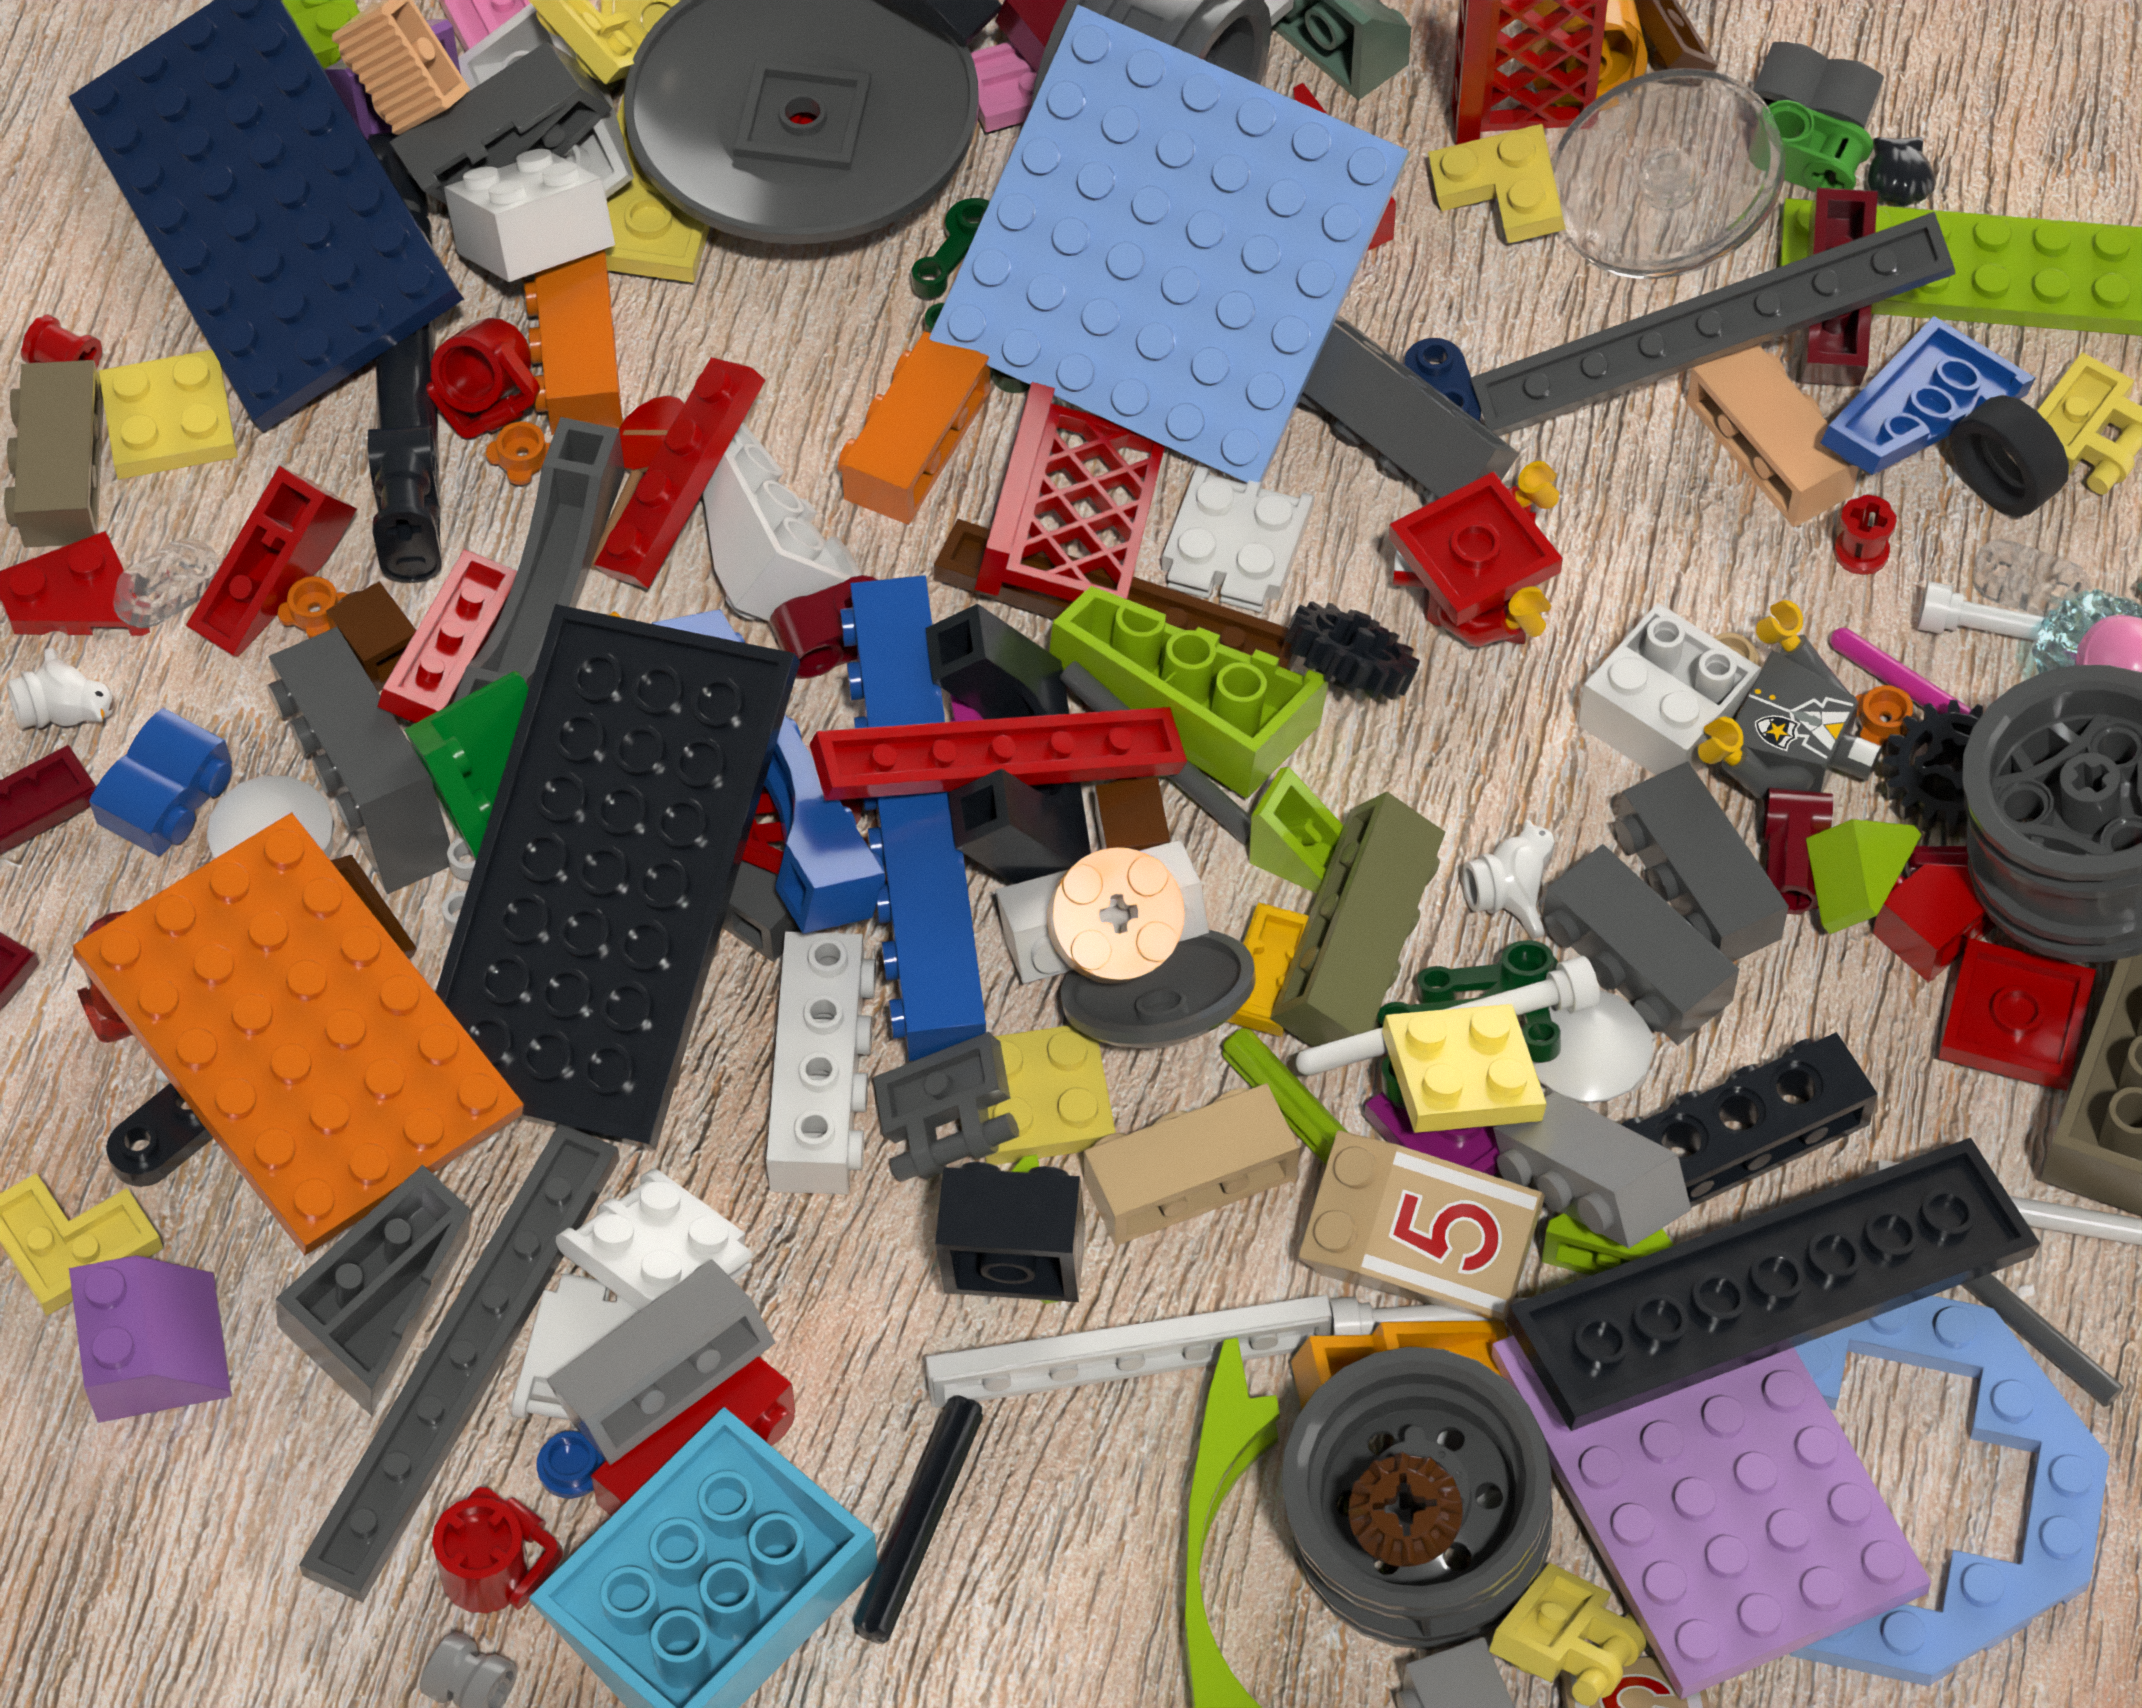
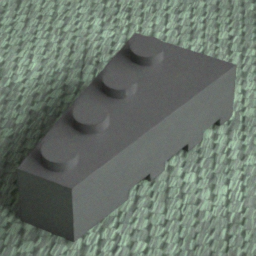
M338 627L268 656L276 681L267 684L273 704L282 719L288 716L292 717L293 720L289 721V725L299 749L304 756L312 754V764L324 791L327 794L333 793L336 806L349 832H354L386 894H390L450 867L447 856L450 840L430 775L393 715L377 707L380 694Z

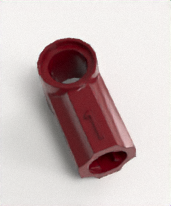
M1769 787V799H1766L1763 824V843L1768 844L1765 873L1788 904L1787 914L1801 915L1805 911L1819 909L1806 838L1831 828L1834 799L1832 793Z

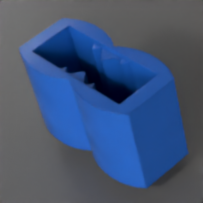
M163 707L145 723L134 738L127 754L111 766L96 786L89 800L96 823L158 857L165 853L172 844H180L185 840L193 827L195 809L204 804L210 796H218L230 780L232 761L225 740Z

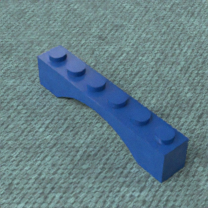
M721 609L652 622L655 625L745 643L742 635L734 632ZM785 714L764 783L779 813L784 836L783 859L775 888L803 934L873 918L880 889L885 884V870L882 860L876 852L869 849L859 833L851 810L843 806L840 800L825 801L813 757L801 739L797 723Z

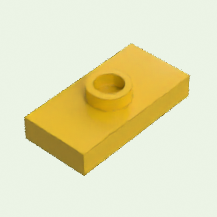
M1258 902L1243 944L1253 958L1256 973L1255 986L1247 1001L1226 1022L1283 1037L1285 1028L1271 1020L1270 1017L1309 919L1308 915Z

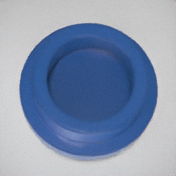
M565 1431L553 1436L541 1448L536 1463L537 1473L541 1484L551 1494L566 1499L579 1498L594 1490L591 1475L605 1462V1459L580 1432Z

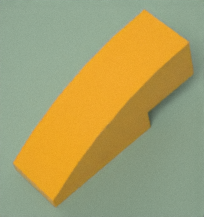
M1500 1321L1381 1322L1372 1335L1309 1336L1291 1360L1301 1409L1304 1408L1314 1392L1343 1367L1377 1352L1405 1347L1445 1349L1477 1360L1503 1377L1491 1355L1493 1343L1508 1338L1505 1323Z

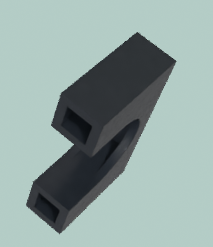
M975 604L925 628L933 682L969 705L984 720L1070 714L1066 686L1059 679L1063 673L1062 661L981 605ZM1001 768L948 792L956 849L1013 884L1069 870L1079 860L1091 854L1080 782L1028 786Z

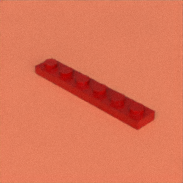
M1170 707L816 731L809 744L825 801L948 792L1001 768L1029 786L1176 775L1181 772L1187 763Z

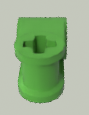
M1783 100L1770 104L1763 112L1753 158L1756 166L1765 174L1784 179L1816 192L1817 187L1853 190L1856 185L1854 174L1859 164L1869 158L1873 150V140L1869 133L1855 123L1835 119L1809 109L1795 101ZM1843 139L1848 140L1845 149L1841 148ZM1832 171L1835 172V180L1829 181Z

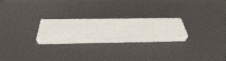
M1328 1295L926 1356L931 1407H945L948 1399L954 1395H960L979 1402L1217 1365L1224 1339L1238 1338L1242 1360L1298 1352L1309 1336H1330L1332 1314Z

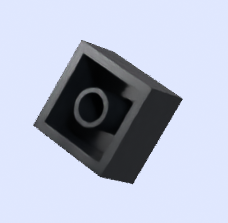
M968 1162L963 1164L961 1168L943 1167L935 1246L944 1293L1079 1302L1086 1231L1080 1176H1070L1062 1169L1049 1166L1034 1167L1028 1173L1001 1171L999 1167L985 1162Z

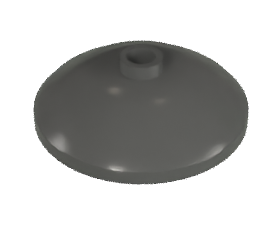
M1209 930V933L1178 942L1173 953L1159 967L1128 982L1100 983L1079 974L1075 970H1070L1062 984L1061 1000L1068 1021L1082 1033L1100 1042L1129 1048H1163L1195 1039L1229 1020L1250 997L1255 986L1256 973L1251 953L1241 942L1226 934Z

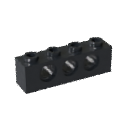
M1835 1032L1818 1041L1812 1038L1801 1040L1788 1048L1781 1058L1761 1067H1758L1756 1064L1742 1067L1729 1076L1725 1083L1704 1093H1701L1699 1090L1690 1091L1677 1098L1667 1110L1647 1119L1634 1117L1620 1125L1667 1149L1680 1147L1692 1154L1688 1157H1678L1692 1208L1869 1126L1878 1093L1838 1033ZM1794 1095L1800 1097L1806 1103L1792 1104L1782 1099L1781 1096ZM1724 1122H1741L1749 1129L1742 1131L1733 1130L1727 1127Z

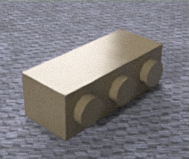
M94 360L21 364L20 388L11 389L10 391L11 418L13 424L18 425L17 437L8 438L7 442L8 466L10 473L15 474V487L5 488L4 506L8 524H17L24 548L64 546L98 534L104 402Z

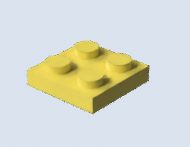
M212 349L98 370L113 463L118 480L238 457L223 370Z
M1512 1004L1390 1014L1385 1016L1382 1034L1414 1133L1543 1120L1547 1103Z
M1073 1025L994 1036L1001 1042L1011 1099L988 1107L989 1119L1011 1113L1017 1122L1019 1137L999 1144L998 1152L985 1157L986 1163L999 1165L1019 1162L1024 1156L1035 1154L1040 1159L1080 1153L1092 1148L1096 1142L1105 1136L1116 1133L1098 1040L1082 1033Z

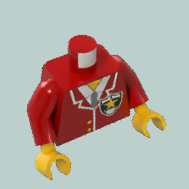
M1534 461L1526 465L1518 477L1519 487L1513 486L1508 489L1534 522L1536 521V513L1530 512L1531 504L1534 503L1541 509L1553 508L1558 503L1560 494L1550 483L1556 479L1557 474L1544 461ZM1396 549L1393 585L1426 588ZM1529 586L1516 592L1511 599L1456 627L1430 593L1427 620L1433 625L1443 627L1473 647H1482L1501 640L1515 644H1525L1526 634L1530 637H1537L1544 632L1546 622L1539 613L1548 612L1551 610L1552 605L1539 588Z

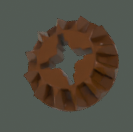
M1401 1451L1396 1456L1382 1461L1373 1460L1368 1470L1359 1480L1354 1482L1348 1513L1354 1536L1365 1551L1386 1564L1411 1567L1436 1559L1451 1546L1461 1527L1463 1505L1453 1475L1448 1474L1431 1457L1410 1456ZM1400 1483H1407L1408 1491H1411L1414 1502L1425 1503L1426 1506H1429L1425 1510L1414 1513L1413 1524H1410L1411 1536H1404L1403 1525H1399L1397 1514L1385 1513V1510H1377L1385 1509V1505H1393L1397 1502V1492L1401 1491Z

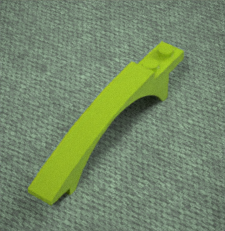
M1238 1338L1224 1339L1208 1394L1189 1500L1184 1644L1191 1708H1262L1248 1694L1232 1673L1218 1649L1208 1624L1200 1583V1568L1204 1547L1222 1503L1249 1467L1278 1443L1276 1421L1280 1419L1277 1395L1249 1398Z

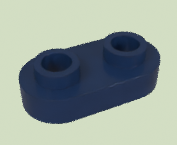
M1426 338L1413 344L1406 353L1404 365L1480 422L1481 408L1462 351L1454 343L1442 338ZM1429 362H1439L1440 364H1431Z

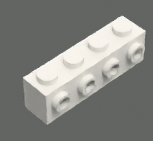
M785 931L766 1158L770 1192L849 1195L851 1170L863 1169L864 1130H854L855 1112H867L868 1073L858 1072L859 1054L871 1055L872 1016L862 1015L863 998H875L876 959H865L863 934L817 932L803 934L802 932Z

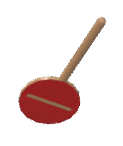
M668 395L653 398L638 406L625 418L619 427L625 471L630 472V475L603 531L590 567L592 570H598L593 564L604 547L610 532L616 526L643 476V472L647 471L669 428L684 405L680 398Z

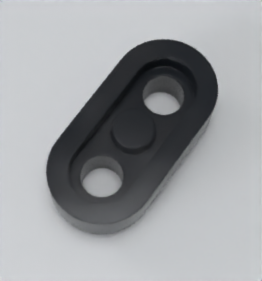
M171 1083L115 1127L108 1138L106 1151L112 1170L118 1179L128 1185L145 1187L160 1182L213 1139L192 1109L180 1108L185 1100ZM136 1141H149L148 1146L142 1150L134 1151L129 1149Z

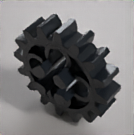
M1309 601L1307 607L1299 605L1284 637V641L1292 644L1289 649L1292 654L1306 658L1303 664L1305 667L1315 669L1316 672L1324 674V679L1329 682L1332 681L1333 685L1353 693L1356 688L1363 689L1366 694L1377 699L1379 693L1391 700H1395L1397 694L1405 696L1420 664V660L1412 656L1414 652L1412 647L1397 642L1400 637L1397 633L1389 632V629L1381 627L1380 622L1375 619L1372 620L1370 615L1352 609L1345 613L1340 611L1333 603H1327L1325 608L1314 601Z

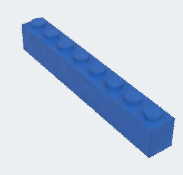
M926 575L850 583L852 608L840 609L844 647L855 645L857 647L858 662L847 663L851 701L863 699L865 716L854 717V728L945 722L941 687L935 684L932 679L925 629L932 625ZM948 792L863 798L865 811L877 810L879 827L868 828L869 849L880 856L886 877V884L880 889L876 904L878 922H891L893 941L882 942L886 981H899L901 998L889 1000L893 1039L906 1038L909 1062L986 1033V1020L963 852L956 849Z

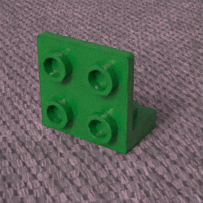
M517 671L497 679L404 729L416 754L429 773L434 790L456 833L475 859H477L529 690L524 678Z

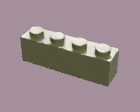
M1387 791L1350 809L1270 1017L1271 1020L1312 1047L1379 1028L1378 1012L1386 991L1393 985L1400 973L1401 963L1398 959L1403 945L1420 919L1419 902L1425 886L1433 879L1439 868L1440 859L1437 857L1446 833L1444 830Z

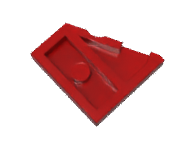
M106 531L0 571V603L15 635H45L52 631L64 632L67 635H93L94 627H128L130 636H143L151 633L147 618Z

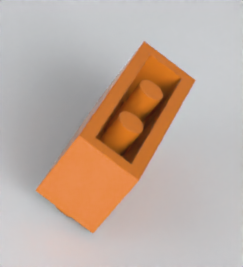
M605 249L536 272L535 280L524 281L528 316L539 315V327L528 328L532 364L543 363L544 375L534 376L540 385V392L535 399L536 412L548 411L551 435H554L560 417L612 428H619L623 423L606 253Z
M926 331L923 332L912 351L905 350L899 357L894 369L892 384L885 395L879 393L874 397L867 411L865 427L857 439L850 438L845 443L837 465L838 472L842 473L844 500L907 525H910L991 392L990 366L987 365L988 355L967 348L934 342L929 339L931 333Z

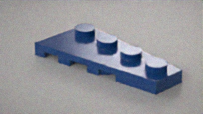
M1933 316L1828 425L1820 443L1839 454L1847 463L1858 466L1869 474L1874 475L1951 435L1963 418L1989 398L2006 395L2021 399L2027 396L2036 377Z

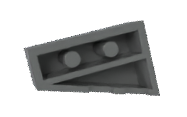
M547 41L467 92L447 110L407 130L389 143L420 188L447 204L444 186L462 181L463 175L466 172L480 167H495L498 169L516 163V157L519 154L535 149H547L563 157L613 108L590 76L580 67L577 60Z

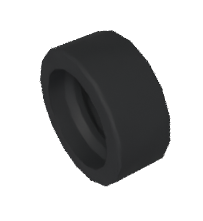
M2006 395L1991 397L1963 418L1952 431L1951 449L1958 469L1973 491L1983 501L2001 513L2014 517L2030 515L2058 493L2068 481L2069 462L2062 442L2053 427L2041 414L2020 399ZM2005 450L2013 457V459H2014V461L2016 462V464H2015V463L2012 461V459L2006 454Z

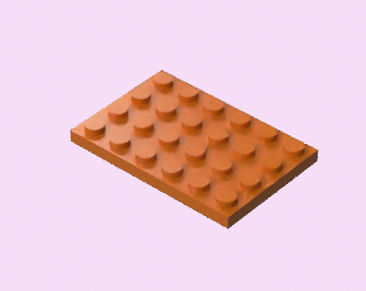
M292 812L73 944V957L304 1256L366 1217L421 1165H424L433 1173L522 1115L523 1102Z

